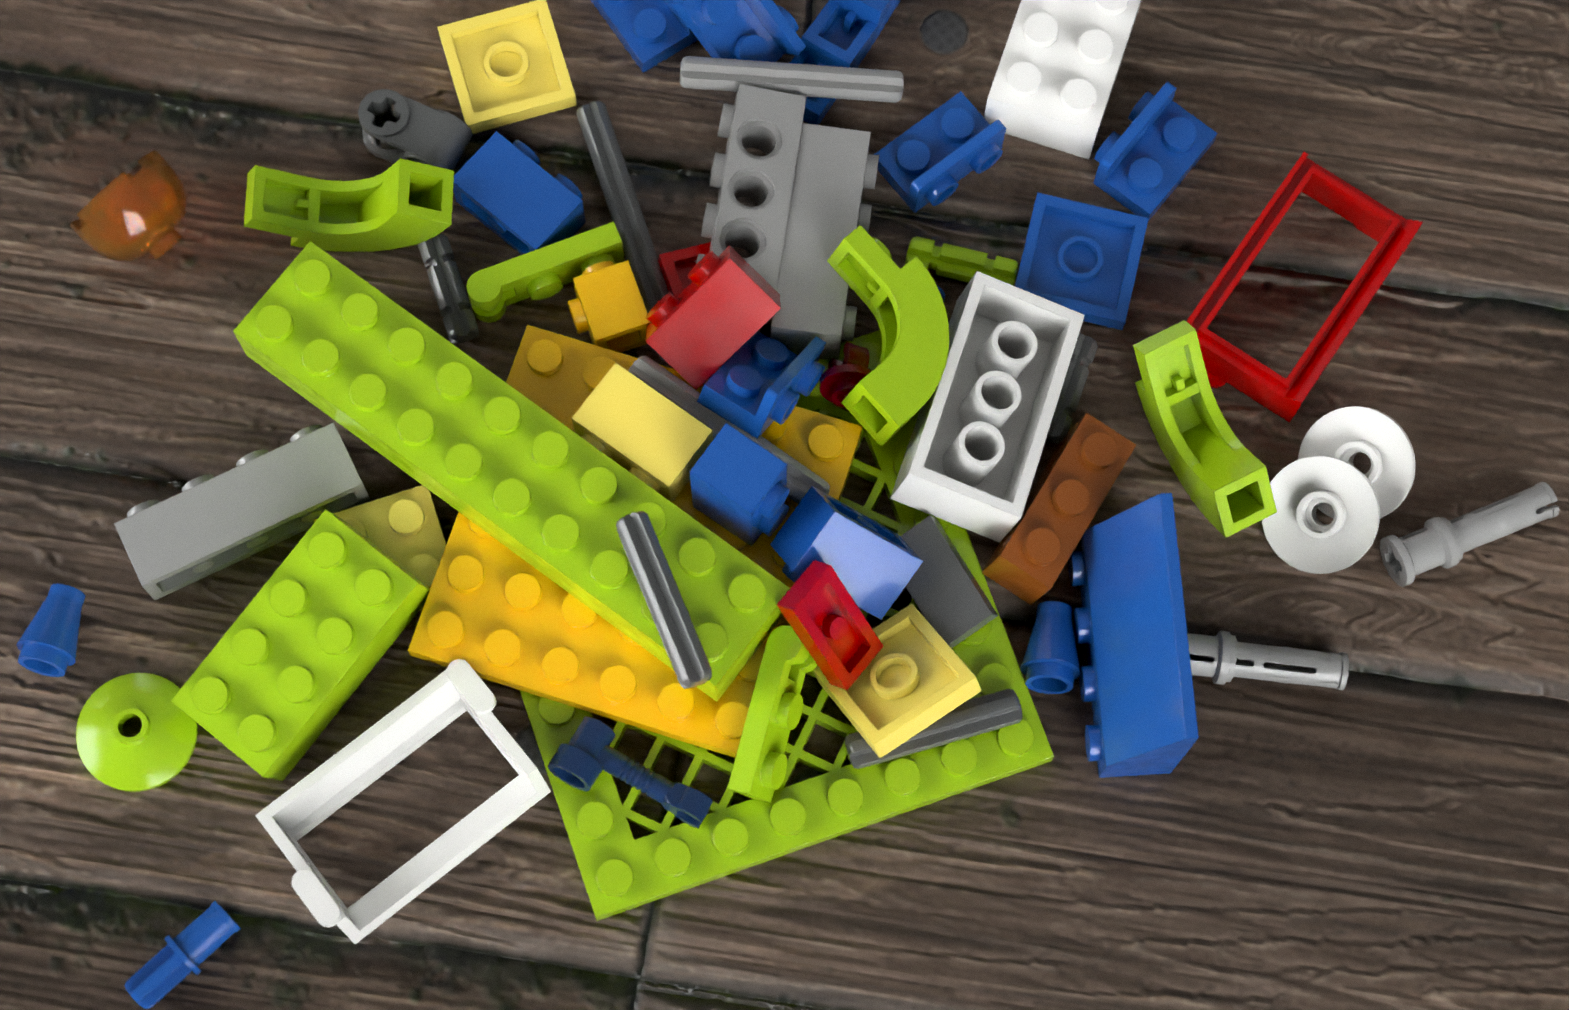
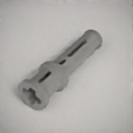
M1539 482L1533 487L1452 520L1443 517H1433L1425 522L1422 529L1399 538L1395 535H1388L1382 538L1380 541V552L1383 563L1393 581L1397 585L1405 587L1414 582L1416 575L1438 566L1446 569L1456 566L1463 558V553L1538 522L1557 517L1559 515V506H1547L1550 503L1557 502V497L1546 482Z
M1218 631L1216 636L1187 633L1192 675L1211 677L1214 684L1223 685L1225 682H1231L1233 677L1328 687L1343 691L1347 683L1349 658L1348 654L1344 652L1331 653L1286 646L1237 642L1236 636L1231 635L1227 631Z

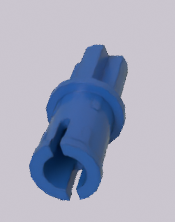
M216 900L175 938L171 935L165 937L164 940L167 942V945L126 981L124 986L127 992L139 1006L146 1010L151 1009L192 971L198 975L202 972L199 965L230 936L241 930L240 926Z

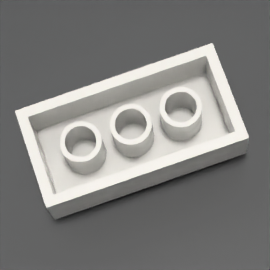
M1021 0L987 98L984 114L987 122L992 124L999 119L1006 127L1005 134L1089 160L1142 0Z
M976 271L956 301L949 322L950 338L946 367L936 390L919 411L890 499L1000 542L1022 517L1085 315Z

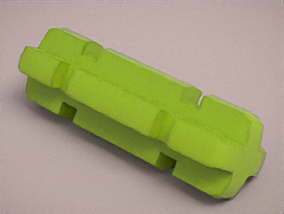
M918 236L911 239L905 259L907 264L917 256L927 270L929 268L936 270V275L967 283L970 282L976 271H979L1014 286L1018 271V262L1013 259L996 255L995 260L987 258L988 253L943 243V246L939 247L935 246V240Z

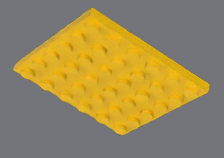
M527 325L506 383L574 431L573 415L615 362L628 371L638 358ZM661 365L663 368H665L673 375L681 379L683 382L691 386L675 369ZM707 379L696 391L701 393L704 384L709 379ZM795 406L788 419L782 425L773 421L761 436L827 481L830 486L828 495L840 501L861 438L863 426ZM689 480L672 503L791 588L795 582L782 572V568L786 563L770 544L798 504L787 497L784 503L789 506V510L780 526L770 537L762 532L751 547L693 507L691 481ZM458 512L408 652L410 656L444 667H448L456 659H463L469 663L480 678L735 758L769 635L716 702L697 687L689 689L681 687L673 669ZM783 616L774 629L780 626L791 625Z

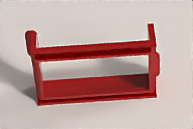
M1305 151L1186 321L1196 329L1211 388H1221L1227 382L1289 423L1423 224L1422 221L1405 219L1307 158L1309 154ZM1303 192L1353 223L1356 229L1377 241L1378 244L1288 377L1284 378L1207 328L1299 194Z

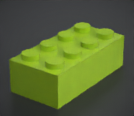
M325 509L171 702L262 777L283 781L422 608L430 589L346 521Z

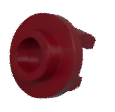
M849 342L844 345L843 361L832 358L828 363V369L821 375L819 380L821 395L828 401L843 408L846 407L841 402L872 371L868 368L870 359L868 348Z

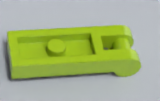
M614 221L472 274L467 281L466 287L476 318L482 322H496L505 314L506 306L527 298L532 300L549 298L560 292L563 285L573 282L574 277L582 275V272L593 264L603 261H612L617 264L625 261L622 240Z
M791 626L775 628L767 639L727 789L749 798L769 803L772 802L774 791L782 785L785 779L787 757L784 753L790 731L797 727L802 716L803 698L800 693L805 675L818 666Z

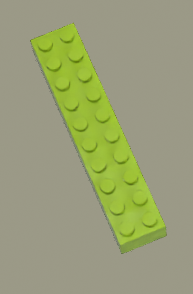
M311 241L233 330L249 358L673 669L616 527V522L626 515L637 511L647 513L712 669V678L702 685H698L697 688L716 702L784 616L777 603L790 589L788 586Z

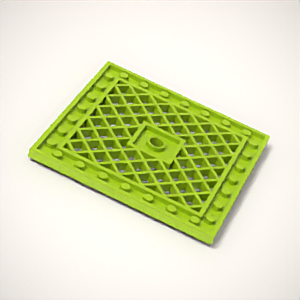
M880 330L854 338L853 341L841 343L839 360L843 361L844 345L849 342L868 348L870 355L869 369L874 370L878 366L882 353ZM819 359L818 363L825 366V372L828 369L830 360ZM819 381L807 397L799 393L800 397L796 406L861 425L851 413L840 409L843 407L835 405L821 395ZM919 411L882 446L862 427L857 450L865 436L877 468L854 458L849 472L873 482L875 485L864 506L842 496L840 502L899 536H902L930 515L890 499ZM884 488L897 521L873 511ZM937 518L998 616L954 646L952 650L976 676L981 688V692L969 700L1002 690L1012 689L1016 693L1022 709V720L1018 724L861 769H855L851 764L843 767L848 756L845 740L833 764L804 751L816 724L843 737L858 732L853 725H847L822 713L829 698L827 692L822 688L813 708L803 704L801 717L807 721L795 746L787 743L784 754L789 758L787 760L785 779L782 785L774 791L772 802L750 799L730 806L736 792L726 788L719 804L712 802L708 811L710 814L705 816L699 828H695L686 823L673 826L677 817L667 811L661 824L633 811L642 793L641 790H637L635 787L631 788L622 805L613 776L605 771L599 774L590 791L578 790L557 778L548 769L549 762L560 744L569 743L583 718L586 716L592 717L591 712L520 690L597 921L1053 760L1052 749L1029 690L1025 685L1024 677L965 528ZM912 598L910 604L912 603L918 609L917 604ZM889 608L882 619L886 621L899 611ZM860 609L867 620L869 613ZM813 670L806 673L816 678ZM613 720L617 723L613 729L615 738L610 746L617 749L627 727L655 740L643 764L645 768H650V771H653L666 745L693 758L682 781V784L687 787H692L703 763L731 776L734 764L709 753L710 750ZM798 762L823 773L787 786ZM628 822L653 834L634 840Z

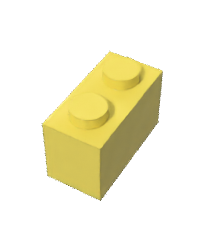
M616 362L572 417L576 434L670 502L675 500L689 482L690 470L713 441L712 429Z

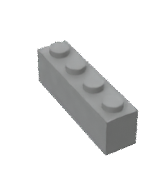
M807 123L802 124L777 285L781 309L772 316L770 338L778 340L788 350L797 355L817 336L826 342L819 359L831 360L835 358L839 360L841 341H853L858 307L847 305L848 293L851 287L832 268L827 260L842 240L859 225L869 233L872 205L861 203L863 189H875L879 155L868 154L871 132Z
M333 422L324 427L319 424L305 427L296 432L290 438L289 443L270 452L266 449L253 451L240 458L235 468L216 477L208 474L194 478L182 487L181 493L164 501L149 500L142 502L127 512V518L114 523L142 587L154 600H157L310 529L314 524V519L319 518L325 509L331 513H336L361 505L371 499Z

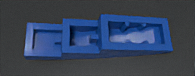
M829 0L801 38L806 48L798 56L795 55L790 63L858 68L900 0ZM806 97L803 121L819 125L836 99Z

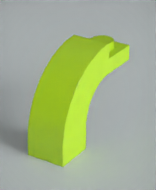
M400 158L385 172L377 176L361 180L333 181L255 165L247 174L244 227L290 236L291 246L305 248L311 241L324 251L372 252L416 245L437 236L452 224L454 170Z
M859 225L842 240L827 262L875 316L882 337V353L878 366L865 376L841 403L875 441L882 446L925 405L936 390L946 367L949 353V323L940 291L920 259L915 256L900 269L892 260L888 248L879 239L871 237Z
M1183 320L1134 344L1133 348L1142 377L1135 384L1149 424L1181 485L1206 519L1227 538L1277 513L1266 466L1236 437L1216 402L1207 376L1196 329Z

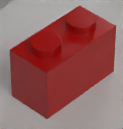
M730 245L719 256L713 251L705 255L688 274V278L692 283L678 297H675L671 292L666 294L646 316L650 324L646 329L645 342L695 390L710 378L781 309L780 294Z

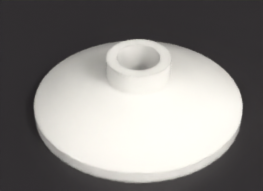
M1350 406L1331 411L1317 420L1308 430L1302 441L1298 460L1311 456H1330L1353 465L1354 457L1358 452L1366 454L1370 458L1371 467L1364 476L1371 483L1376 493L1380 519L1389 515L1405 500L1414 481L1416 462L1410 439L1394 419L1379 410L1364 406ZM1322 502L1317 508L1334 519L1335 513L1332 506Z
M1330 456L1306 457L1284 467L1270 482L1277 513L1262 520L1263 531L1274 552L1290 566L1313 574L1333 573L1346 569L1359 561L1372 546L1380 522L1378 499L1368 479L1350 463ZM1322 502L1330 504L1334 509L1335 516L1329 525L1321 523L1316 516L1317 507Z

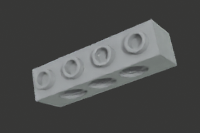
M739 83L734 105L724 103L721 112L717 137L728 140L725 154L715 152L709 186L720 189L717 204H706L701 237L711 238L709 252L713 251L717 256L729 245L749 252L751 257L743 259L777 291L806 96ZM756 148L763 151L766 156H754L745 149ZM747 197L753 199L759 206H745L737 198ZM698 253L696 264L705 256L704 254Z

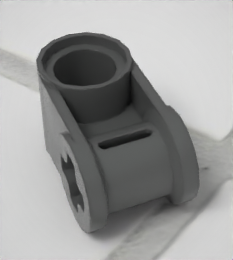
M389 89L375 90L367 94L361 101L358 109L360 125L363 128V142L367 150L374 156L393 164L402 158L454 170L473 134L470 127L458 117L439 109H432Z

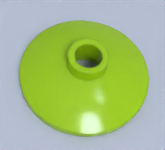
M151 673L121 675L100 686L84 704L76 727L77 749L88 771L105 785L127 792H140L157 788L179 774L190 760L198 736V723L171 702L180 688L170 680ZM131 718H140L142 721L140 732L136 736L125 737L122 733L124 723Z

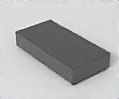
M929 515L900 536L923 561L905 587L925 619L951 649L998 616L936 517Z

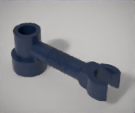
M586 716L583 718L569 743L560 744L548 764V769L557 778L582 791H590L599 774L605 771L616 778H620L621 781H625L626 784H630L631 787L641 790L642 793H646L647 796L661 803L666 810L673 813L678 819L695 828H699L713 802L704 793L687 787L682 783H674L611 747L610 744L615 738V733L607 725L592 717Z

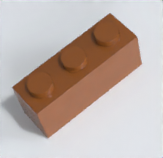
M1086 413L1069 430L1064 440L1060 442L1028 495L1021 519L1000 541L983 569L982 574L1030 605L1048 592L1060 575L1136 447V444Z

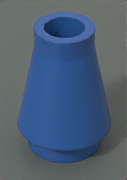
M65 584L51 585L46 599L17 642V648L21 651L18 657V663L21 666L44 676L62 677L65 675L67 667L76 663L81 611L86 597L82 591Z
M1045 601L1037 605L1035 623L1020 668L1022 674L1026 676L1025 685L1035 692L1044 694L1069 692L1073 689L1074 680L1080 676L1072 624L1073 609L1064 602Z

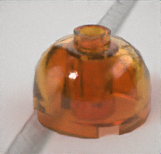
M153 150L138 160L142 168L135 175L123 172L77 214L80 219L71 222L69 225L87 245L100 255L115 261H134L150 253L158 260L182 239V236L175 229L186 215L187 194L178 174L157 150Z

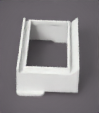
M463 659L452 661L445 671L255 815L297 871L292 877V887L318 923L324 927L337 925L355 945L551 792L537 767L491 712L496 705V698L467 661ZM467 711L517 772L518 776L347 908L297 841Z

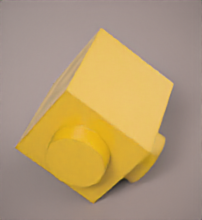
M628 260L617 264L612 261L599 262L586 268L582 275L573 278L576 298L567 301L578 334L588 331L593 345L620 353L647 344L645 342L646 329L650 324L646 319L648 313Z

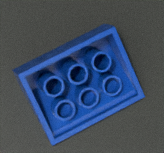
M1163 493L1087 529L1077 544V550H1074L1068 559L1071 586H1080L1082 608L1074 609L1075 639L1077 644L1086 643L1088 666H1080V694L1082 702L1092 703L1094 725L1085 726L1086 755L1088 761H1097L1099 778L1170 774L1199 738L1172 493Z

